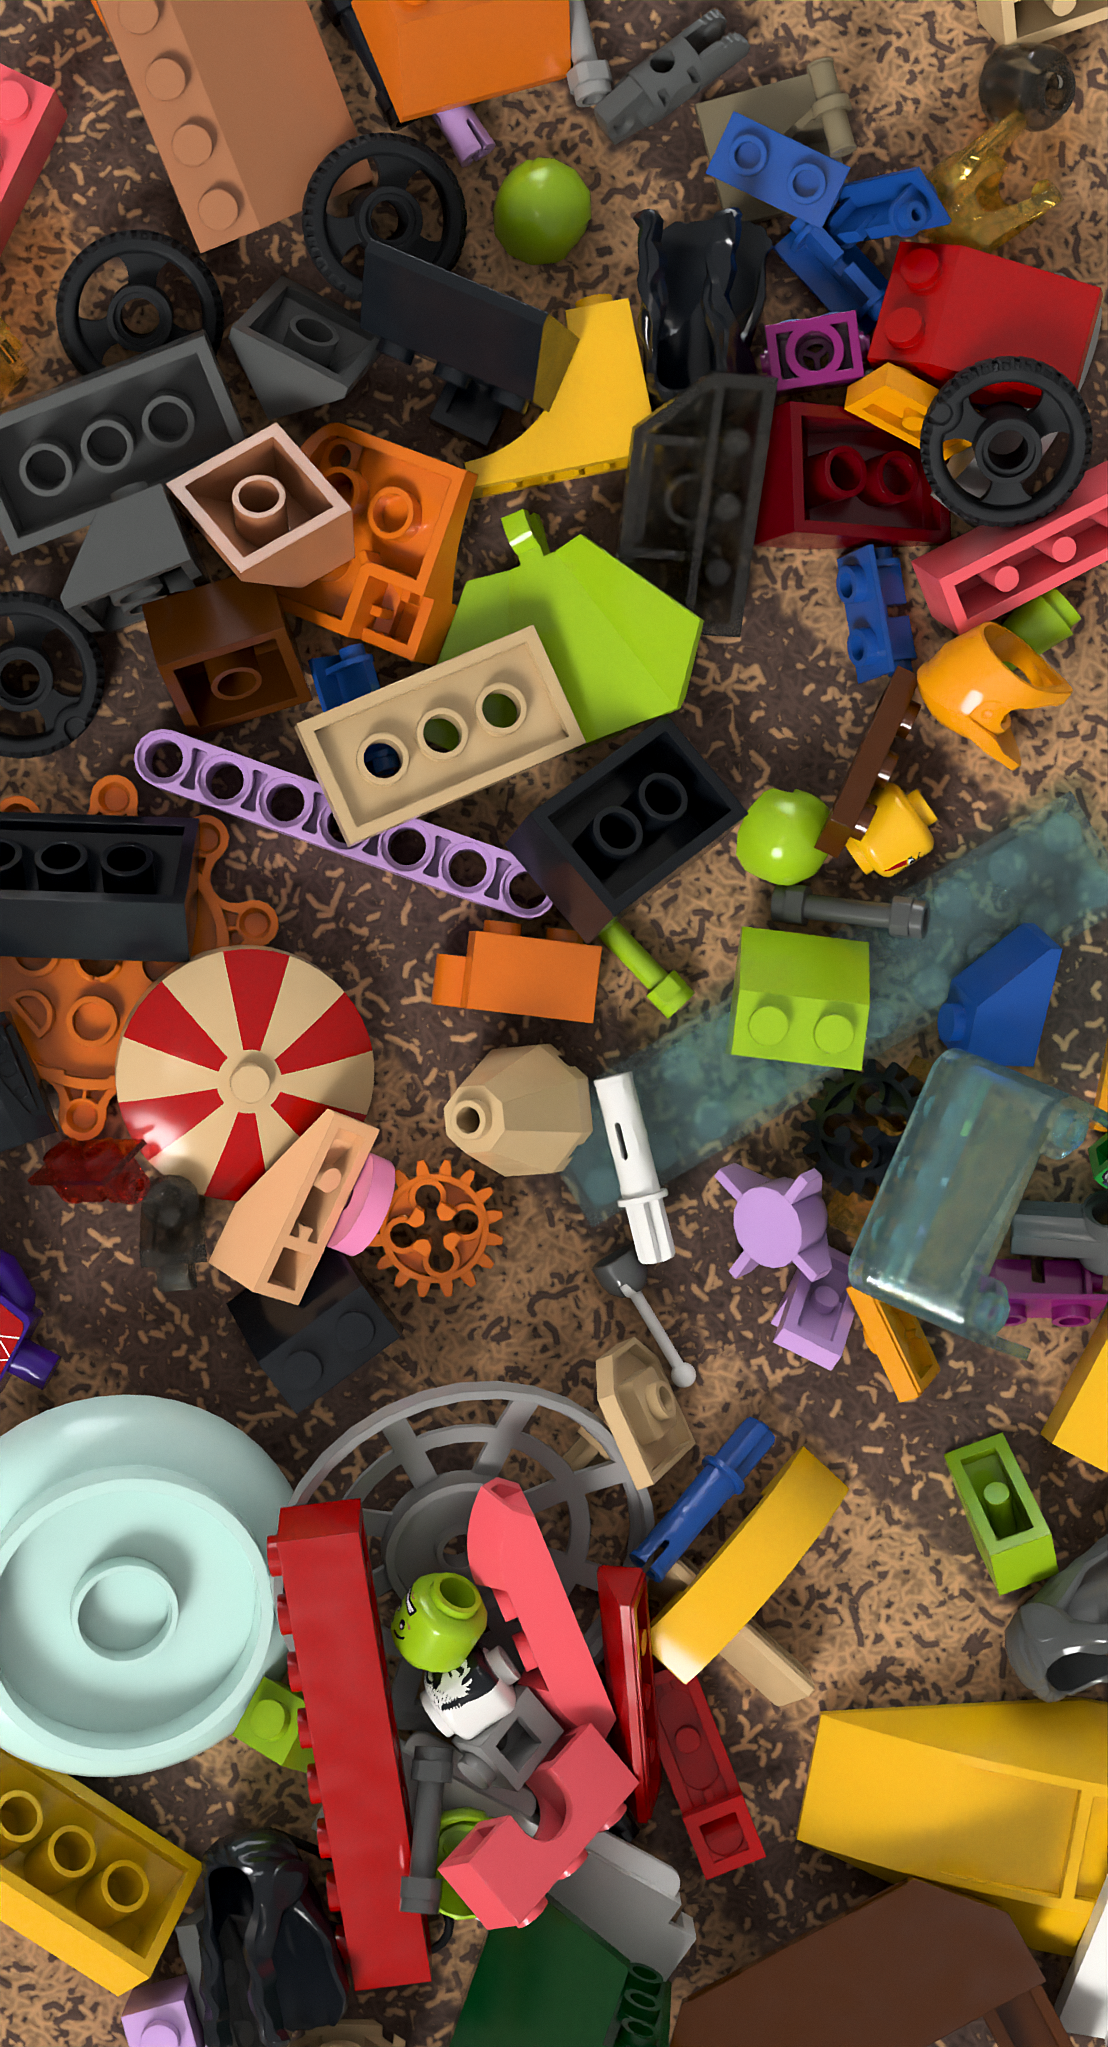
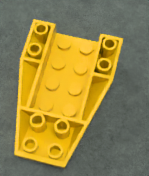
M1070 1697L1052 1703H1047L1041 1699L820 1711L796 1838L892 1884H896L909 1876H914L1000 1905L1010 1915L1027 1947L1033 1950L1074 1957L1108 1874V1702L1083 1697Z

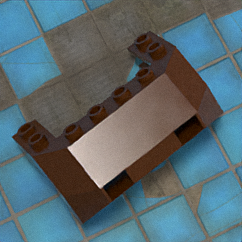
M914 1876L903 1879L683 1998L669 2043V2047H927L983 2017L998 2047L1074 2046L1041 1985L1046 1982V1979L1008 1912L1000 1905Z

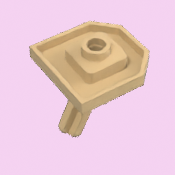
M632 1337L617 1343L596 1360L597 1401L600 1406L594 1414L610 1428L637 1490L654 1485L696 1442L659 1358L637 1338ZM582 1426L577 1431L581 1436L562 1456L573 1472L611 1460L602 1445Z

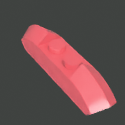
M495 1477L480 1487L469 1519L467 1554L474 1583L490 1587L505 1622L518 1618L523 1629L511 1635L525 1667L517 1684L527 1686L563 1730L592 1723L601 1736L606 1739L617 1718L536 1518L519 1483Z

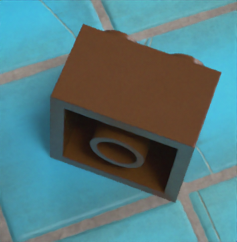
M234 573L225 579L187 591L173 592L164 598L141 605L157 668L190 737L194 738L313 700L296 640L275 585L244 582Z

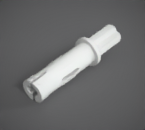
M628 1071L594 1080V1085L620 1184L622 1198L617 1200L618 1207H626L638 1260L642 1264H656L669 1260L675 1256L676 1252L663 1202V1197L669 1194L667 1188L660 1189L648 1133L645 1128L633 1079V1072Z

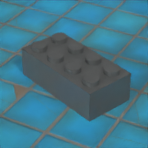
M202 329L0 408V529L12 555L91 525L97 508L112 503L110 495L124 486L145 481L148 482L149 487L161 483L166 490V483L248 438L206 330Z

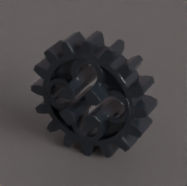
M868 1059L864 1073L858 1070L843 1069L844 1081L837 1084L827 1077L822 1081L825 1090L828 1092L824 1100L810 1098L807 1103L817 1112L815 1120L801 1123V1130L815 1139L802 1148L803 1154L816 1162L814 1168L822 1175V1179L827 1183L831 1182V1186L845 1196H849L854 1191L865 1200L872 1201L876 1194L877 1186L891 1196L897 1195V1179L904 1175L909 1180L916 1182L920 1179L917 1170L913 1166L918 1159L933 1161L935 1157L925 1147L926 1139L941 1136L942 1129L927 1119L939 1111L938 1104L925 1095L928 1087L915 1075L909 1076L910 1073L895 1062H892L886 1069L877 1060ZM876 1092L880 1093L878 1099L873 1096ZM847 1122L853 1123L863 1131L862 1137L849 1127L840 1125ZM878 1123H882L893 1132L902 1133L894 1137L889 1136L878 1128ZM863 1160L867 1163L870 1162L866 1167L862 1168L861 1166Z

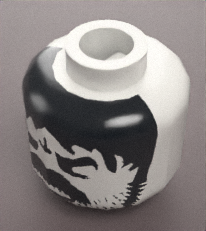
M477 1642L459 1668L447 1673L425 1671L424 1684L426 1690L420 1693V1699L432 1722L446 1737L457 1734L465 1740H471L514 1710L516 1693L513 1683L521 1677L515 1664L502 1647L498 1645L490 1651L482 1643Z

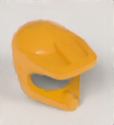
M990 621L984 622L946 642L931 659L924 662L917 670L918 690L932 716L941 725L972 740L984 752L1013 771L1021 766V757L1015 737L1010 729L1011 717L1009 712L1020 708L1034 709L1045 706H1059L1064 704L1073 692L1069 683L1024 640L1004 626ZM1008 661L1018 667L1027 676L1031 684L1013 673L1002 662Z

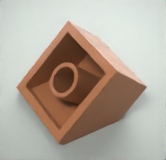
M277 422L166 483L167 493L241 581L303 588L355 558L352 508Z

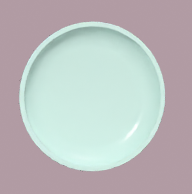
M111 1395L74 1401L52 1408L20 1423L0 1436L1 1749L38 1767L64 1774L86 1777H119L151 1772L188 1760L210 1749L235 1731L263 1676L281 1682L288 1670L287 1654L289 1650L281 1635L275 1616L270 1587L271 1574L267 1557V1536L277 1534L280 1508L287 1506L294 1491L277 1464L262 1447L243 1431L219 1416L177 1400L147 1395Z

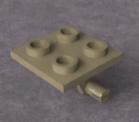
M820 58L809 63L806 68L808 74L695 104L694 109L709 164L733 111L843 163L841 157L856 151L857 145L854 142L847 116L852 110L850 98L847 93H841L833 58ZM713 177L722 210L729 207L739 208L743 214L742 221L749 220L752 223H758L789 214Z

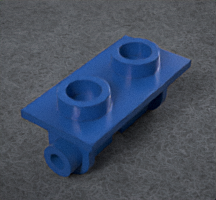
M733 111L706 174L822 229L829 213L833 212L841 196L842 186L851 167Z
M918 166L844 183L842 186L843 191L838 200L840 205L830 215L823 228L842 250H846L863 240L869 241L895 235L902 238L911 237L920 230L949 225L952 220L939 200L935 187Z
M796 218L790 226L792 231L773 247V250L828 312L856 310L858 331H863L864 336H866L876 327L889 281L856 244L850 249L842 250L824 228L820 229Z
M871 544L837 559L839 571L836 587L841 601L845 604L850 633L847 641L849 658L856 668L858 684L887 674L888 677H892L897 666L913 672L911 661L917 659V653L915 652L909 615L889 618L887 607L901 606L907 603L900 558H893L892 547L874 549V545Z
M363 643L340 649V655L307 660L323 712L381 689L373 664L375 661L373 654H366ZM374 744L365 750V766L376 777L393 774L394 770L400 767L397 752L387 744Z

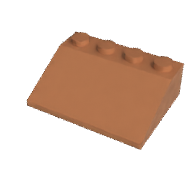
M96 0L200 253L301 212L307 185L320 162L342 143L358 137L307 0ZM367 158L352 165L340 176L332 188L328 200L374 180Z

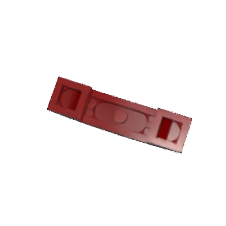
M656 1616L650 1618V1623ZM652 1655L660 1758L681 1810L683 1822L705 1879L709 1880L766 1857V1854L697 1675L687 1684H683Z

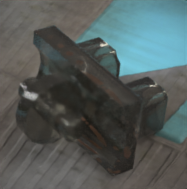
M168 1174L157 1177L148 1184L143 1196H141L139 1243L141 1268L156 1267L158 1291L161 1292L197 1288L196 1263L207 1262L206 1196L198 1194L195 1185L180 1175Z

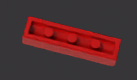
M602 1565L597 1569L606 1686L607 1696L617 1718L610 1730L611 1744L614 1752L640 1782L626 1798V1802L638 1823H648V1819L652 1817L661 1788L662 1772L646 1573L643 1572V1568Z

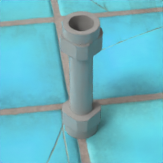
M569 0L573 67L566 73L570 93L574 95L576 105L579 107H590L597 105L612 91L610 83L613 80L608 61L605 59L598 60L584 0Z

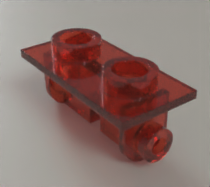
M107 1137L100 1140L78 1141L75 1138H68L57 1143L46 1152L43 1157L45 1164L27 1181L31 1186H53L60 1198L70 1204L104 1202L107 1198L111 1203L137 1204L148 1194L150 1180L134 1156L147 1143L144 1139H113Z

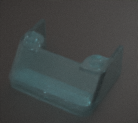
M951 1048L942 1053L934 1062L850 1256L848 1278L852 1287L872 1298L968 1340L1027 1361L1031 1351L1030 1348L998 1334L1005 1325L1010 1312L1008 1291L1003 1282L990 1277L989 1274L1040 1155L1042 1154L1056 1160L1068 1156L1085 1140L1088 1122L1108 1129V1113L1076 1096L960 1048Z

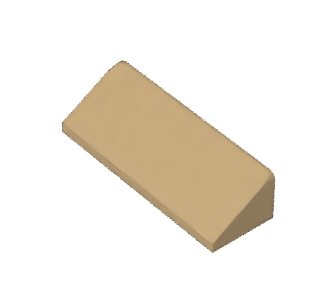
M682 1555L668 1571L666 1578L661 1583L649 1578L647 1588L667 1604L677 1591L683 1592L701 1570ZM752 1618L719 1652L725 1660L776 1706H784L809 1697L815 1690L814 1682L808 1669Z

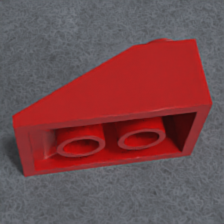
M900 241L867 359L873 371L889 362L909 370L915 377L940 390L949 379L955 377V374L968 366L975 365L976 362L988 358L994 359L998 356H1024L1042 361L1064 374L1078 390L1102 302L1103 292L1100 287L963 245ZM1001 382L981 388L968 397L970 402L975 404L991 405L996 402L1009 401L1017 403L1024 408H1033L1038 402L1042 390L1020 382Z

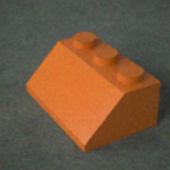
M569 0L351 1L352 8L400 123L559 81L566 78V73L571 69Z

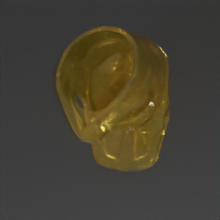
M1015 110L1003 117L965 148L952 153L942 160L925 176L935 187L939 200L952 220L949 225L921 230L926 240L930 243L963 245L982 252L991 253L1028 228L1064 200L1057 187L1048 179L1036 182L1032 188L1031 197L1024 201L1009 205L1001 198L999 184L1002 176L1009 168V164L1003 158L1010 145L1028 125L1027 119L1020 111Z

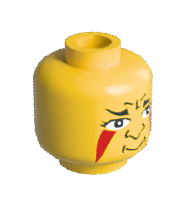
M887 782L884 790L876 788L869 794L867 801L876 805L877 809L863 839L860 842L850 837L845 845L866 875L875 870L879 875L890 878L927 855L933 849L934 838L928 826L936 822L938 818L917 788L906 795L898 785Z

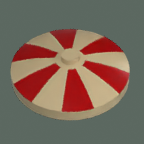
M233 945L207 950L191 956L188 962H180L159 976L146 989L130 1012L120 1035L115 1059L117 1099L124 1123L137 1148L160 1173L176 1184L203 1196L228 1201H239L327 1109L364 1122L371 1103L374 1086V1058L369 1034L358 1010L343 989L328 974L304 958L284 950L258 945Z

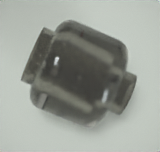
M1014 42L1006 46L1002 44L991 53L980 74L978 96L981 109L990 122L1001 128L1039 132L1054 126L1059 122L1064 113L1067 112L1075 96L1076 81L1071 64L1062 50L1051 44Z

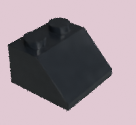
M327 1246L299 1305L255 1293L248 1288L226 1303L258 1364L296 1414L400 1338L404 1330L402 1324L352 1257Z

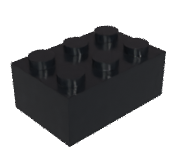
M666 714L532 811L505 845L588 945L719 844L749 813Z

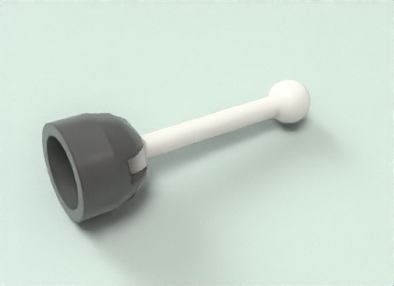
M635 1244L625 1245L598 1261L592 1267V1271L600 1285L610 1295L619 1298H631L672 1367L671 1379L673 1383L681 1388L691 1386L696 1379L694 1367L682 1361L641 1292L647 1282L648 1269L646 1264H642L638 1260Z

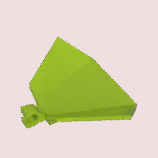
M521 509L502 517L501 521L512 549L518 555L521 565L508 571L466 581L436 665L534 624L586 741V744L581 748L568 754L624 734L629 728L679 710L687 694L704 620L585 535L579 534L551 553L539 514L533 513L529 515L528 510ZM492 694L483 701V714L491 725L505 728L515 723L517 711L510 698L502 694ZM433 719L425 724L423 730L425 740L451 751L457 747L459 736L457 729L451 722L445 719Z

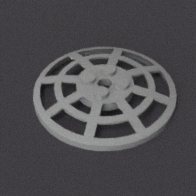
M503 1381L454 1383L423 1390L382 1407L350 1427L318 1457L298 1483L286 1506L306 1505L312 1494L339 1462L359 1444L382 1430L392 1449L380 1456L362 1472L342 1499L361 1498L362 1503L373 1487L399 1465L403 1466L414 1486L398 1501L391 1512L362 1508L366 1535L381 1537L383 1564L372 1571L376 1597L378 1598L393 1588L400 1599L403 1600L413 1583L420 1576L429 1573L449 1572L464 1576L479 1590L488 1613L487 1624L491 1631L482 1634L478 1642L482 1643L490 1651L498 1645L502 1647L515 1664L520 1677L525 1667L511 1635L523 1630L518 1618L505 1622L492 1589L474 1583L467 1550L456 1555L443 1552L449 1540L455 1536L467 1534L472 1507L480 1487L498 1477L511 1449L519 1450L535 1459L554 1477L552 1480L523 1491L533 1514L564 1501L567 1503L570 1527L566 1551L563 1552L547 1547L567 1597L572 1592L575 1584L598 1591L597 1569L602 1565L586 1559L590 1544L591 1521L589 1505L585 1494L622 1483L627 1496L630 1522L627 1555L623 1567H636L629 1558V1554L640 1545L655 1527L653 1504L647 1487L640 1490L636 1489L610 1428L597 1415L565 1396L532 1385ZM510 1400L495 1425L483 1423L452 1425L430 1430L416 1436L407 1420V1417L426 1409L461 1401ZM540 1405L560 1412L580 1424L602 1445L611 1460L573 1472L569 1464L552 1447L534 1436L521 1431L537 1406ZM485 1442L472 1470H455L437 1475L425 1453L430 1449L453 1443ZM654 1554L642 1567L644 1573L652 1566ZM270 1576L272 1599L279 1627L278 1594L285 1593L283 1577ZM600 1614L584 1635L595 1666L604 1659ZM381 1624L385 1652L400 1657L391 1688L398 1729L441 1732L430 1719L422 1705L421 1699H416L423 1669L416 1668L407 1662L395 1647L390 1629ZM293 1634L282 1635L289 1652L295 1651Z

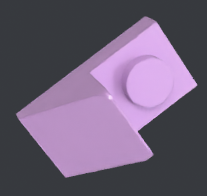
M829 1246L832 1264L830 1272L826 1276L811 1282L797 1268L772 1318L771 1324L778 1327L773 1343L831 1371L842 1356L856 1311L846 1288L862 1272L867 1264Z

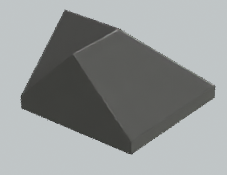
M283 275L231 327L228 337L236 363L243 367L268 420L345 398L382 355L375 350L379 339L360 328L361 316Z

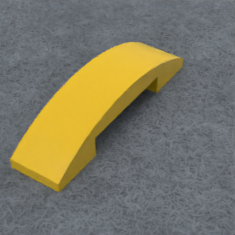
M801 1446L760 1493L763 1496L760 1502L683 1592L677 1591L651 1621L652 1655L683 1684H687L736 1636L781 1585L823 1531L850 1488L810 1451Z

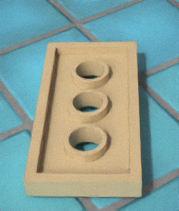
M534 624L299 722L295 726L296 733L348 847L581 748L586 744ZM492 694H502L510 698L517 711L515 723L505 728L491 725L483 714L482 705L484 699ZM433 719H445L451 722L457 729L459 736L457 747L447 753L432 750L424 739L423 730L425 724ZM378 743L391 746L397 752L400 759L398 773L389 778H379L372 775L364 763V753L368 747Z

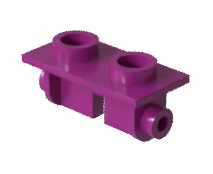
M986 1258L984 1265H973L972 1288L973 1290H984V1292L979 1293L970 1310V1317H988V1322L997 1326L1020 1325L1025 1323L1027 1318H1052V1324L1056 1326L1078 1327L1087 1325L1091 1322V1319L1098 1317L1108 1303V1294H1093V1292L1102 1291L1103 1275L1095 1274L1085 1269L1078 1260H1043L1041 1263L1042 1283L1032 1282L1031 1260Z

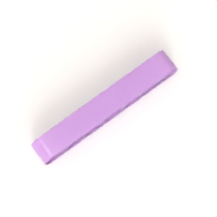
M158 729L150 731L140 739L135 748L134 762L137 772L143 780L162 791L517 919L530 921L541 918L553 906V902L547 895L542 904L531 909L521 908L513 902L509 893L510 885L519 875L528 872L509 851L417 818L348 847L346 843H340L332 836L331 823L334 815L320 784L173 730ZM169 744L179 746L183 755V762L179 771L170 777H157L152 767V760L156 751L162 746ZM223 767H238L242 771L244 778L241 791L233 798L226 800L218 799L212 790L214 775ZM284 788H297L304 797L303 811L294 820L287 822L277 820L271 809L272 799L275 794ZM407 830L416 831L425 839L426 849L423 857L411 865L397 863L392 858L390 851L393 839L400 832ZM465 852H473L480 855L487 866L486 875L483 880L471 887L458 885L452 880L450 874V867L454 858Z

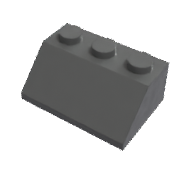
M142 481L124 486L110 495L112 503L97 508L61 593L60 599L64 609L89 632L93 633L97 639L145 620L142 604L164 598L173 592L187 591L211 583L187 521L161 483L149 487L148 482Z

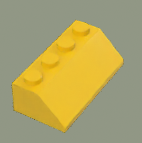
M0 1748V1921L119 1997L151 1977L203 1870L202 1863L70 1775L38 1767Z

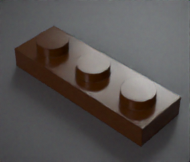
M897 666L877 704L814 848L838 859L850 837L860 842L863 839L877 809L876 805L867 801L873 786L884 790L900 756L889 750L895 735L906 739L922 705L911 700L918 685L916 673Z

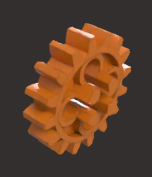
M425 1158L417 1161V1176L410 1178L400 1168L395 1170V1182L398 1188L393 1193L392 1201L380 1227V1232L376 1234L368 1245L371 1247L383 1246L385 1254L381 1256L375 1265L378 1270L386 1269L392 1265L399 1270L394 1286L402 1287L409 1278L418 1281L417 1290L419 1297L426 1296L431 1283H439L445 1297L452 1296L453 1280L459 1277L469 1287H473L476 1285L477 1280L472 1268L478 1264L481 1267L491 1269L495 1263L490 1254L485 1251L486 1246L502 1245L504 1236L490 1230L489 1225L503 1218V1211L498 1208L487 1209L484 1203L493 1194L494 1189L491 1185H488L476 1191L471 1186L476 1170L470 1167L460 1178L452 1175V1160L447 1158L444 1159L439 1172H431ZM423 1185L435 1186L440 1192V1202L436 1209L440 1220H452L463 1209L473 1211L479 1220L478 1226L471 1232H463L457 1228H451L445 1232L443 1238L444 1248L449 1250L454 1257L453 1264L445 1270L435 1268L430 1262V1253L434 1246L430 1235H419L409 1245L398 1244L392 1236V1229L398 1223H407L413 1228L425 1223L427 1219L426 1208L417 1200V1191Z

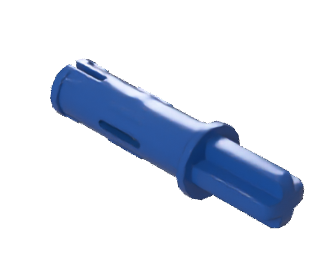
M753 1417L744 1419L714 1456L706 1455L702 1459V1471L640 1545L629 1554L633 1564L637 1568H642L658 1548H663L664 1551L646 1572V1576L655 1582L661 1583L666 1578L668 1571L733 1494L739 1495L745 1490L743 1481L775 1442L774 1434L765 1423Z

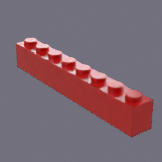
M361 1498L280 1508L277 1535L267 1536V1557L271 1577H283L285 1593L278 1594L277 1596L278 1621L281 1635L293 1634L295 1651H290L287 1654L288 1677L291 1692H303L305 1707L298 1708L297 1711L298 1734L301 1748H312L315 1763L307 1765L308 1791L311 1804L322 1803L325 1818L317 1819V1840L321 1859L332 1858L334 1871L327 1872L326 1887L330 1912L341 1911L343 1924L336 1925V1943L343 1957L344 1964H350L355 1991L431 1982L432 1939L428 1914L399 1911L401 1876H409L414 1826Z

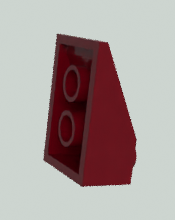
M789 401L747 418L751 546L790 549L862 548L871 544L874 545V548L888 546H941L951 541L950 510L930 495L933 490L925 476L919 448L845 410L843 406ZM949 459L945 460L946 466L949 462Z

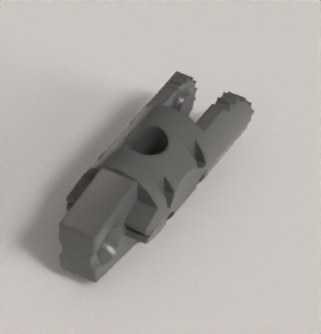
M713 8L627 72L613 87L614 90L594 107L595 117L600 129L614 145H617L644 127L648 128L660 122L747 56L751 46L740 33L737 34L734 31L732 34L729 32L727 36H722L725 34V28H727V20L717 8Z

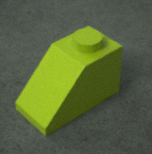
M1003 1432L945 1453L944 1458L977 1548L999 1596L1059 1573L1052 1534Z

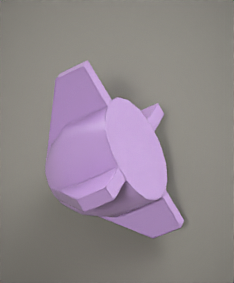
M736 1163L727 1165L717 1171L714 1177L737 1201L734 1209L733 1226L737 1240L744 1251L729 1270L735 1279L750 1273L759 1264L770 1268H778L794 1263L811 1282L826 1276L830 1272L832 1264L826 1233L828 1212L822 1199V1175L815 1168L800 1174L796 1180L787 1177L770 1179Z

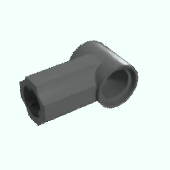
M1108 1190L1090 1194L1083 1204L1013 1200L1010 1254L1079 1259V1262L1085 1269L1095 1274L1108 1276Z

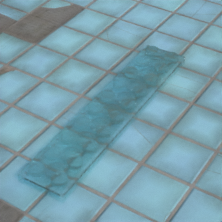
M1071 791L1063 794L896 895L929 901L930 920L925 939L893 937L889 934V929L853 924H848L828 936L869 942L870 1008L863 1064L868 1059L875 1058L936 1021L941 1006L947 1002L951 980L1022 923H1035L1060 946L1108 917V852ZM894 897L887 900L886 903H892ZM732 995L588 1081L593 1132L584 1144L578 1145L569 1156L573 1157L572 1160L559 1173L592 1228L626 1208L618 1207L617 1200L621 1199L622 1196L594 1085V1080L628 1071L633 1072L641 1112L661 1187L824 1088L823 1081L826 1077L833 1081L844 1076L843 1068L725 1054Z

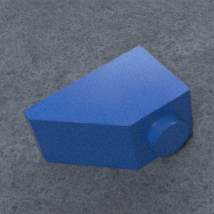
M1022 923L951 980L947 1002L941 1006L938 1013V1038L963 1065L1034 1067L1062 948L1035 923Z

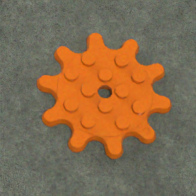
M107 775L99 779L92 788L87 815L138 816L139 796L135 785L126 777L120 775ZM11 796L5 798L0 803V812L42 813L34 801L24 796ZM203 814L193 817L199 818L200 846L197 922L191 956L225 946H265L276 937L279 929V918L276 911L268 903L260 900L229 903L215 893L211 884V871L215 863L224 855L229 845L230 837L227 827L221 820L212 815ZM0 956V1012H11L21 1039L39 1072L40 1078L53 1085L57 1091L60 1102L58 1112L59 1125L70 1138L78 1141L90 1140L98 1136L104 1129L109 1103L116 1095L115 1059L118 1042L125 1022L146 989L159 976L180 962L118 960V963H116L114 969L109 974L98 977L87 971L83 959Z

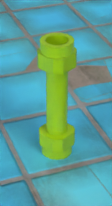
M618 921L598 936L650 991L646 997L667 1019L695 994L675 970L668 974Z

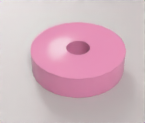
M369 1153L326 1245L327 1247L349 1256H355L361 1253L374 1239L387 1215L394 1193L395 1168L391 1161Z

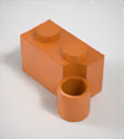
M484 920L483 931H469L466 957L448 954H437L431 998V1004L593 1023L602 946L583 944L584 940L575 930L547 928L545 939L521 936L522 924Z

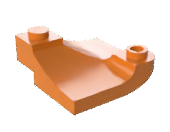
M339 422L327 424L314 432L300 446V449L352 508L355 558L303 588L275 585L284 611L346 637L360 639L411 661L436 665L458 606L452 603L455 565L464 520L478 474ZM347 450H350V463L347 467H342L341 458Z

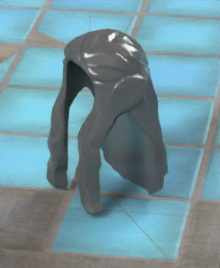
M1108 1534L1100 1538L1084 1554L1077 1557L1067 1568L1051 1577L1035 1596L1029 1599L1013 1615L1004 1631L1006 1653L1016 1676L1019 1677V1681L1027 1689L1032 1690L1033 1695L1047 1703L1058 1702L1067 1695L1074 1696L1077 1692L1086 1690L1099 1683H1108V1657L1105 1655L1108 1654Z

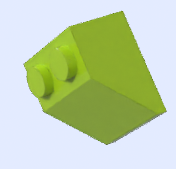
M741 926L725 1054L862 1071L870 1008L869 942Z

